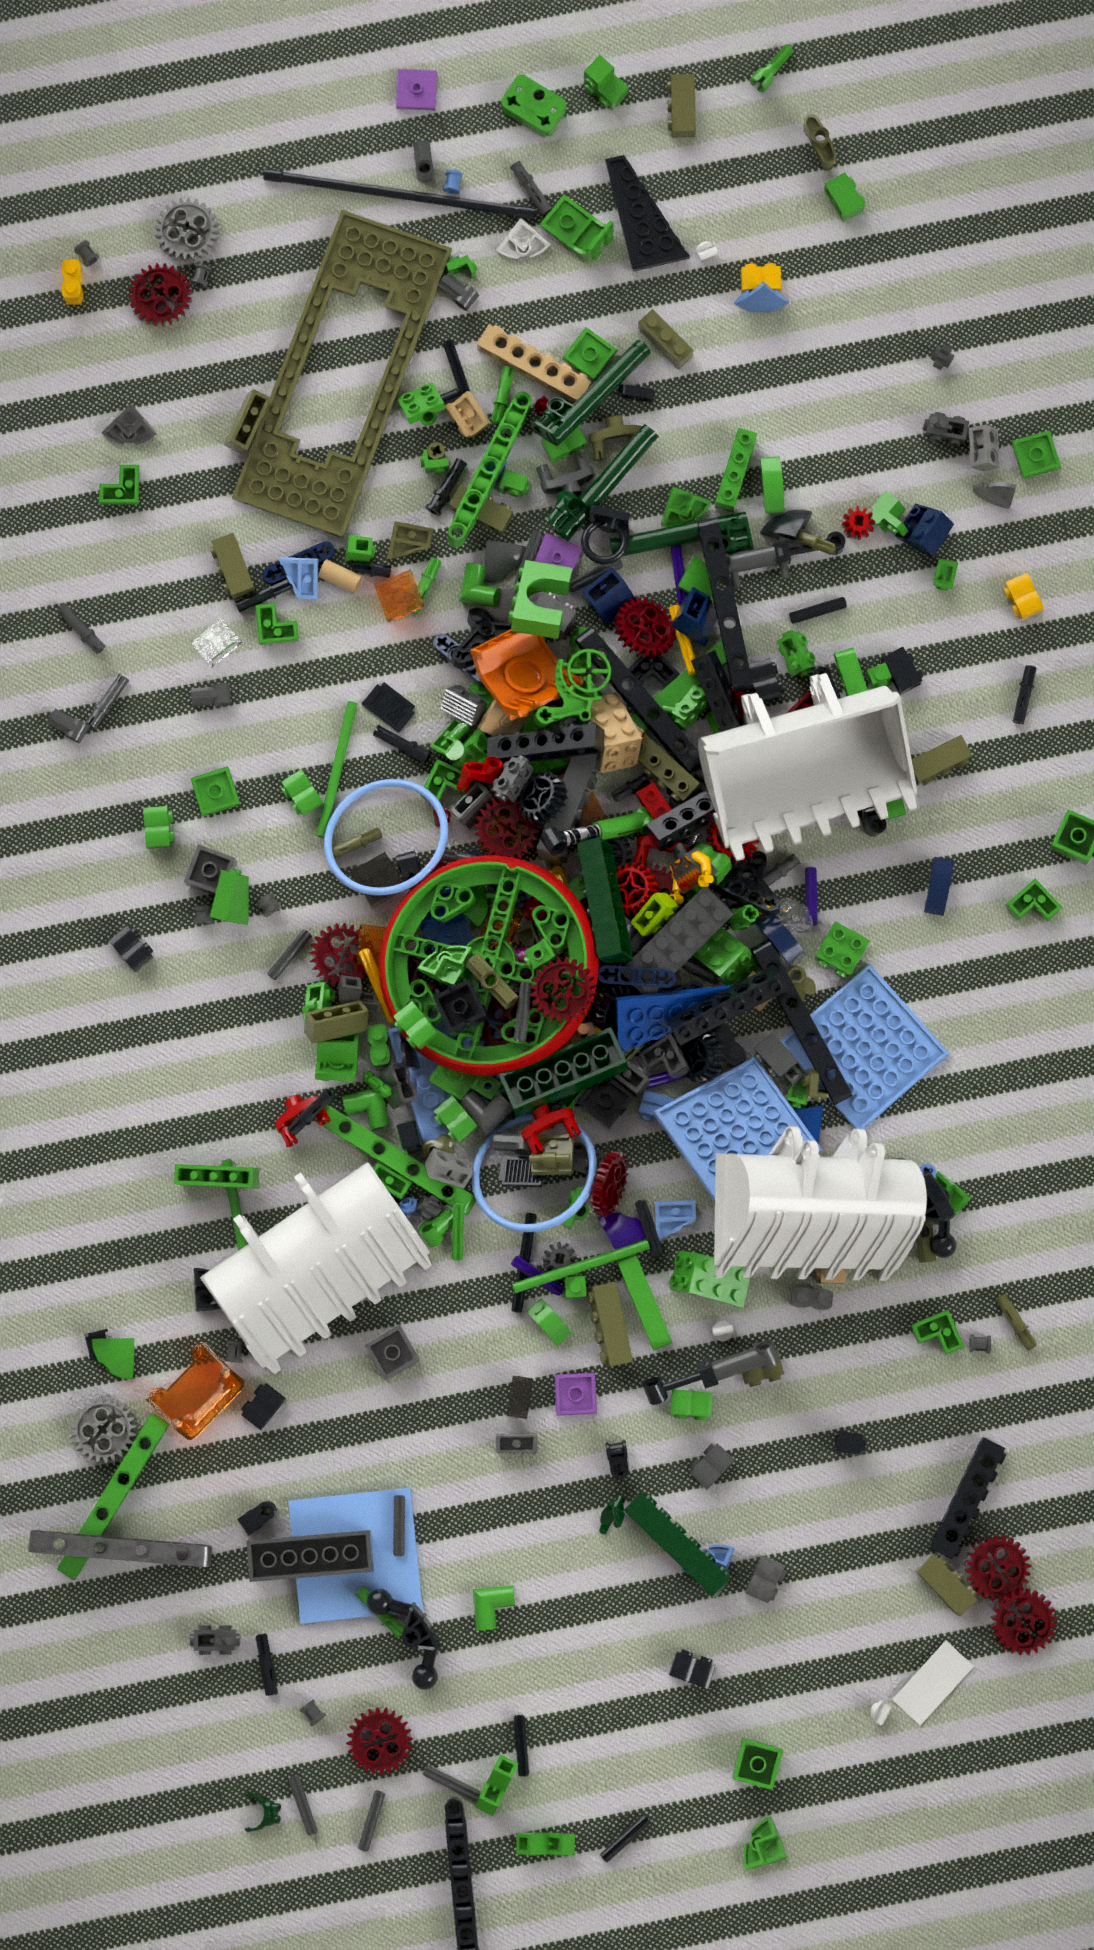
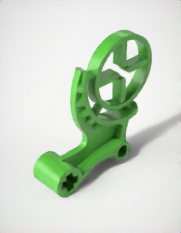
M583 649L575 653L568 663L563 662V659H558L554 676L556 689L563 700V706L540 707L533 718L537 726L546 727L552 722H558L567 718H576L577 722L581 725L589 721L592 703L603 699L602 696H598L597 692L607 685L611 676V666L605 655L594 649ZM586 653L587 669L591 667V654L603 660L606 669H593L591 671L592 674H607L605 682L600 687L592 689L591 674L586 676L587 689L581 688L574 682L571 674H584L586 672V669H571V664L577 656ZM562 667L566 668L567 679L571 684L570 687L564 681ZM576 689L581 693L593 694V697L580 696L574 693L573 690ZM542 713H544L545 716H548V718L545 721L543 717H540Z

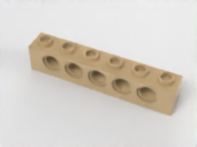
M488 324L477 343V350L506 366H510V368H514L516 372L572 403L591 386L590 378L587 375L575 373L569 365L557 363L556 359L551 355L541 354L535 346L523 344L520 338L515 335H507L497 325L493 327ZM503 341L506 343V346L498 348L496 343ZM521 351L523 356L516 358L513 356V353ZM537 360L540 362V365L532 367L530 362ZM555 370L558 374L550 377L547 375V372ZM571 379L575 383L572 386H566L564 382Z

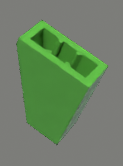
M230 868L229 871L221 870L210 917L226 922L248 925L249 876L241 875L242 871Z

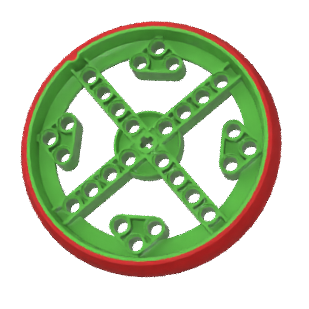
M497 855L469 857L451 862L433 871L416 884L398 904L388 922L381 943L379 956L380 986L385 1005L393 1022H396L393 1016L411 1001L419 1005L420 1010L431 1024H440L443 1021L440 1012L437 1018H430L431 1011L438 1009L433 999L435 994L431 987L425 981L418 979L410 985L408 960L409 956L426 959L428 957L427 949L431 946L435 947V951L438 954L448 951L447 947L451 945L414 936L430 911L437 921L445 923L471 908L476 902V895L469 889V887L499 885L485 936L472 940L466 946L472 948L471 956L479 953L487 963L490 961L493 964V970L501 976L508 986L513 982H530L532 985H536L532 978H539L534 967L529 968L527 964L518 962L514 948L506 941L520 890L532 895L545 905L536 907L532 917L552 949L561 951L568 945L569 962L571 963L573 959H576L577 966L582 962L584 964L583 970L590 969L587 976H594L590 983L597 985L599 958L595 950L596 941L592 932V924L582 904L574 893L553 874L535 864L512 857ZM508 883H513V890L505 892V886ZM450 888L451 894L448 897H443V890ZM470 893V899L467 902H462V895ZM507 902L509 904L508 909L504 912L500 911V905ZM440 908H445V915L438 917L437 911ZM541 912H547V918L544 921L538 920ZM565 916L567 922L559 926L557 924L558 919ZM497 922H503L504 924L500 931H495L494 929ZM555 936H561L562 938L561 943L558 945L552 944ZM493 941L498 942L496 950L489 949V945ZM410 942H416L415 949L412 951H408V944ZM511 965L512 972L505 975L503 973L504 967ZM466 967L462 980L470 979L474 983L488 1011L492 994L487 988L479 989L480 981ZM526 970H531V977L527 980L523 979V973ZM578 970L574 979L570 977V972L569 974L562 973L560 976L561 980L569 979L572 982L571 984L576 987L573 990V995L576 997L580 996L583 989L577 985V982L586 980L579 978ZM491 977L488 980L489 986L496 983V977ZM548 984L545 990L553 991L554 985ZM420 985H424V992L420 995H417V987ZM562 987L560 988L561 993H567L566 989H562ZM561 1000L557 1008L560 1010L564 1009L567 1005L566 1000ZM537 1008L529 1010L526 1037L531 1033L535 1034L536 1038L532 1043H527L526 1040L525 1042H517L514 1040V1037H507L508 1030L515 1029V1018L501 1029L502 1037L509 1042L505 1045L478 1046L484 1022H482L475 1028L460 1033L457 1041L437 1030L439 1035L422 1049H419L417 1046L414 1048L429 1060L453 1071L479 1076L499 1075L505 1071L534 1064L560 1049L573 1036L585 1016L579 1013L577 1015L578 1021L571 1017L570 1023H567L565 1018H563L560 1024L557 1017L552 1022L550 1017L548 1019L544 1018L543 1012H538ZM584 1009L583 1011H584L585 1016H586V1014L588 1013V1010H587V1009ZM534 1014H540L541 1016L538 1023H532L531 1021ZM405 1031L400 1032L405 1039L408 1037ZM471 1038L472 1045L469 1048H464V1040Z

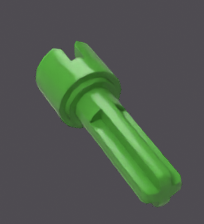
M785 44L765 68L760 67L749 79L752 86L757 82L760 83L757 91L763 93L773 83V75L793 54L792 46Z

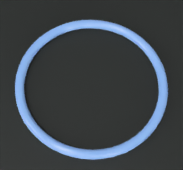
M385 779L369 783L348 795L333 812L324 836V852L327 863L336 878L354 891L377 896L402 892L421 882L439 863L448 840L447 817L439 800L429 790L417 783L402 779ZM402 787L421 794L432 804L440 822L439 843L432 859L425 868L411 879L389 887H369L349 879L338 867L332 851L333 832L338 819L345 809L360 796L379 788Z
M528 1112L515 1117V1120L509 1119L496 1127L481 1144L472 1166L473 1193L479 1207L487 1217L504 1228L519 1232L547 1230L572 1217L588 1199L593 1189L591 1186L595 1183L594 1176L597 1174L596 1152L591 1139L581 1126L578 1125L582 1132L578 1136L587 1150L589 1159V1172L585 1187L578 1199L565 1212L551 1220L535 1224L515 1223L502 1218L489 1207L480 1188L482 1160L493 1143V1136L496 1132H504L516 1124L535 1119L532 1112Z

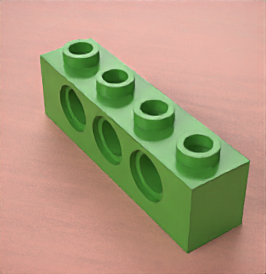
M738 428L715 501V508L734 513L754 449L757 433Z
M175 1164L174 1184L259 1189L260 1169L253 1167Z

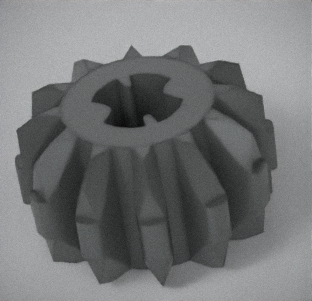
M557 1242L558 1249H555L550 1244L549 1247L552 1253L548 1250L544 1251V1254L550 1256V1258H543V1262H550V1264L545 1266V1269L548 1270L553 1267L552 1270L574 1264L570 1261L577 1260V1256L570 1257L569 1255L574 1253L575 1250L570 1249L567 1252L566 1250L569 1246L567 1243L563 1249H561V1242ZM557 1254L565 1256L563 1259L564 1263L561 1265L560 1262L558 1264L555 1263Z

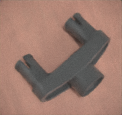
M581 451L580 456L578 453L573 455L579 469L578 471L555 479L551 476L548 464H543V470L541 465L538 466L536 471L541 480L540 486L543 493L556 494L563 490H569L577 497L582 494L580 486L595 476L585 451Z

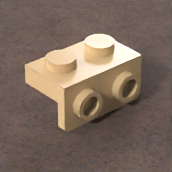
M470 391L465 392L453 403L445 405L448 410L447 414L452 420L456 421L459 426L458 430L464 437L474 438L491 424Z

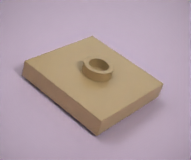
M494 699L479 723L478 728L494 737L497 734L510 735L521 730L527 716L511 721Z

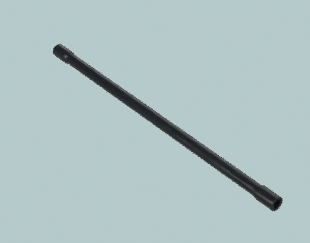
M266 168L263 176L265 181L286 182L512 215L534 220L536 210L533 207L512 206L313 177Z

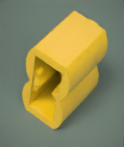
M66 259L63 261L61 269L64 278L61 285L62 295L67 305H81L84 296L81 286L84 279L83 269L78 259Z
M767 263L763 267L756 266V264H746L745 267H741V294L747 290H754L762 282H765L771 289H777L781 293V266H776L775 263Z
M1028 573L1005 583L1003 591L1007 600L1011 599L1014 605L1011 608L1015 617L1019 616L1022 621L1043 612V604Z

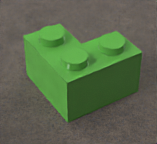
M601 55L584 70L585 90L591 95L595 94L604 107H609L613 110L628 94V86L614 74V67Z

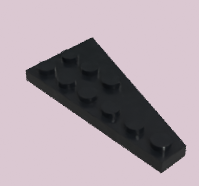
M625 155L605 159L632 272L690 259L688 252L681 245L680 240L670 228L666 218L648 194L647 189L637 177L636 172Z

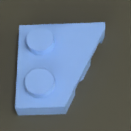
M280 557L279 562L287 574L289 583L293 586L297 599H317L318 559Z
M695 1200L655 1201V1222L659 1240L696 1221Z

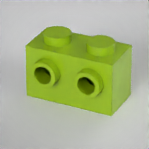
M654 893L632 919L631 924L642 936H655L663 928V925L675 916V911L679 906L667 893Z

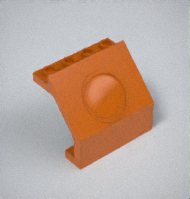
M509 630L470 650L479 679L511 721L529 715V712L545 706L550 701H556L561 698L556 689L554 676L558 659L547 646L543 636ZM562 667L564 681L570 687L571 684L567 679L566 670ZM571 674L572 679L578 686L584 684L581 676Z

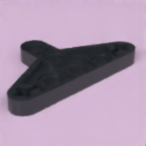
M477 607L470 609L467 622L473 631L454 650L451 660L452 665L459 669L474 665L470 650L511 630L512 623L491 622L483 609ZM479 615L482 619L474 620L471 616ZM488 629L491 634H483L481 630Z
M761 851L752 852V856L748 857L743 865H731L732 869L723 878L725 880L724 884L714 885L709 883L708 887L743 905H753L754 908L758 909V912L766 916H775L780 912V901L760 876L767 866V856ZM761 858L763 862L761 864H754L753 860ZM746 872L753 874L749 879L742 877ZM734 887L742 888V891L739 893H733L731 890ZM751 895L759 896L757 901H750L748 898Z

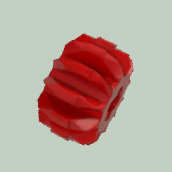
M856 506L855 512L849 508L848 514L843 515V519L846 521H843L841 526L847 527L844 530L845 534L851 532V539L854 538V535H857L858 540H861L862 535L867 538L869 537L868 532L874 531L871 525L875 524V520L870 519L873 513L866 514V507L860 511L859 506ZM855 520H858V522H859V520H861V521H862V525L859 526V524H858V525L856 526V525H855Z

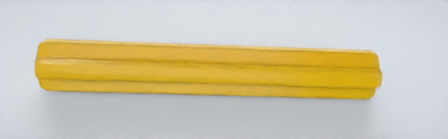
M679 605L669 607L672 622L679 609ZM676 630L688 674L690 676L696 675L690 661L695 659L690 639Z
M363 949L359 952L360 959L388 1023H392L393 1020L389 1015L381 991L379 970L370 949Z

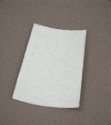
M945 1641L892 1700L921 1726L974 1666L948 1641Z

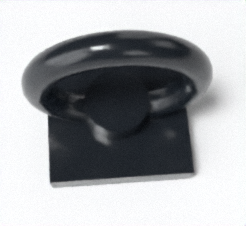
M591 505L590 524L585 528L581 536L582 550L591 561L598 564H611L622 558L628 548L627 534H629L631 527L630 513ZM599 528L607 533L617 532L619 534L620 547L614 554L599 556L591 550L589 537L595 529Z

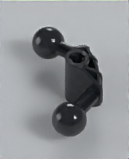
M926 1173L923 1175L927 1194L925 1220L939 1222L938 1234L931 1240V1250L937 1257L948 1258L954 1254L957 1247L955 1238L950 1234V1219L955 1217V1211L951 1207L948 1191L938 1184L931 1173Z
M384 1589L373 1590L367 1597V1607L373 1614L384 1615L391 1611L407 1616L402 1634L403 1642L410 1647L425 1649L422 1664L417 1665L412 1672V1681L419 1689H431L438 1680V1673L434 1668L437 1650L441 1645L435 1633V1628L432 1627L426 1617V1613H423L415 1602L409 1604L394 1600L391 1594Z

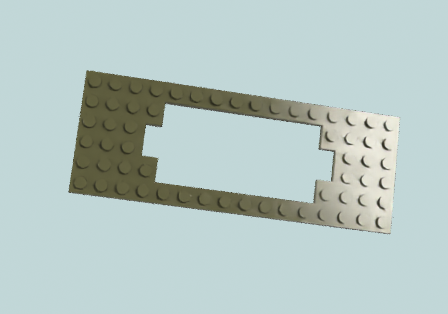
M341 210L272 390L271 400L259 424L233 492V500L344 538L438 290V285L444 274L446 263H448L452 248ZM360 284H364L389 293L384 307L406 316L352 458L329 450L325 463L322 464L296 455L300 439L281 433L279 430L333 290L356 297Z

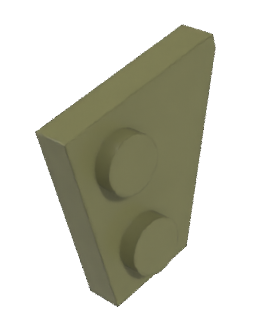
M394 521L387 559L391 560L430 549L434 529Z

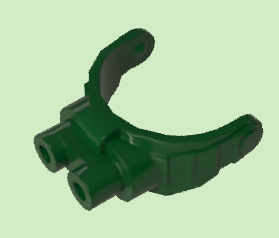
M618 1495L617 1498H612L611 1502L602 1511L599 1528L601 1534L607 1533L612 1522L615 1528L621 1527L625 1516L624 1497Z
M246 1794V1797L258 1799L264 1809V1817L260 1825L256 1828H245L246 1832L258 1831L266 1826L280 1823L281 1817L278 1815V1812L281 1810L280 1803H275L259 1794Z

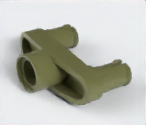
M808 115L803 122L805 135L808 136L814 151L820 159L823 170L829 171L836 161V152L829 137V131L822 125L817 116ZM817 135L824 136L825 140L818 141L815 137Z
M622 415L605 418L606 428L588 435L589 442L592 443L594 461L600 459L599 452L601 460L607 459L603 441L625 436L632 438L640 431L639 429L642 426L624 425Z

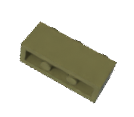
M694 74L671 75V81H667V93H671V100H667V110L671 112V119H668V131H672V138L695 137Z
M653 309L638 322V329L678 369L683 367L693 357L694 350Z
M255 389L247 393L224 443L225 446L240 454L248 450L271 400L270 397Z
M460 484L449 504L450 510L457 511L469 485L463 486ZM488 496L476 523L503 536L513 517V511L507 504H498L493 501L494 499L491 496ZM475 500L469 501V503L473 505L478 503Z
M234 533L212 540L213 547H210L213 559L218 558L220 563L216 567L220 577L224 576L227 583L223 585L227 595L231 594L232 598L236 599L255 592Z
M962 735L912 759L917 786L923 784V786L928 785L934 781V777L941 775V777L946 776L952 772V768L956 766L962 768L970 763L969 760L972 758V754Z
M359 1000L306 1012L304 1033L313 1044L368 1031L369 1011Z
M932 1554L916 1572L960 1617L978 1600L974 1596L977 1593L971 1586L967 1585L965 1587L961 1583L962 1577L955 1570L950 1571L946 1567L948 1562L940 1554L938 1556Z

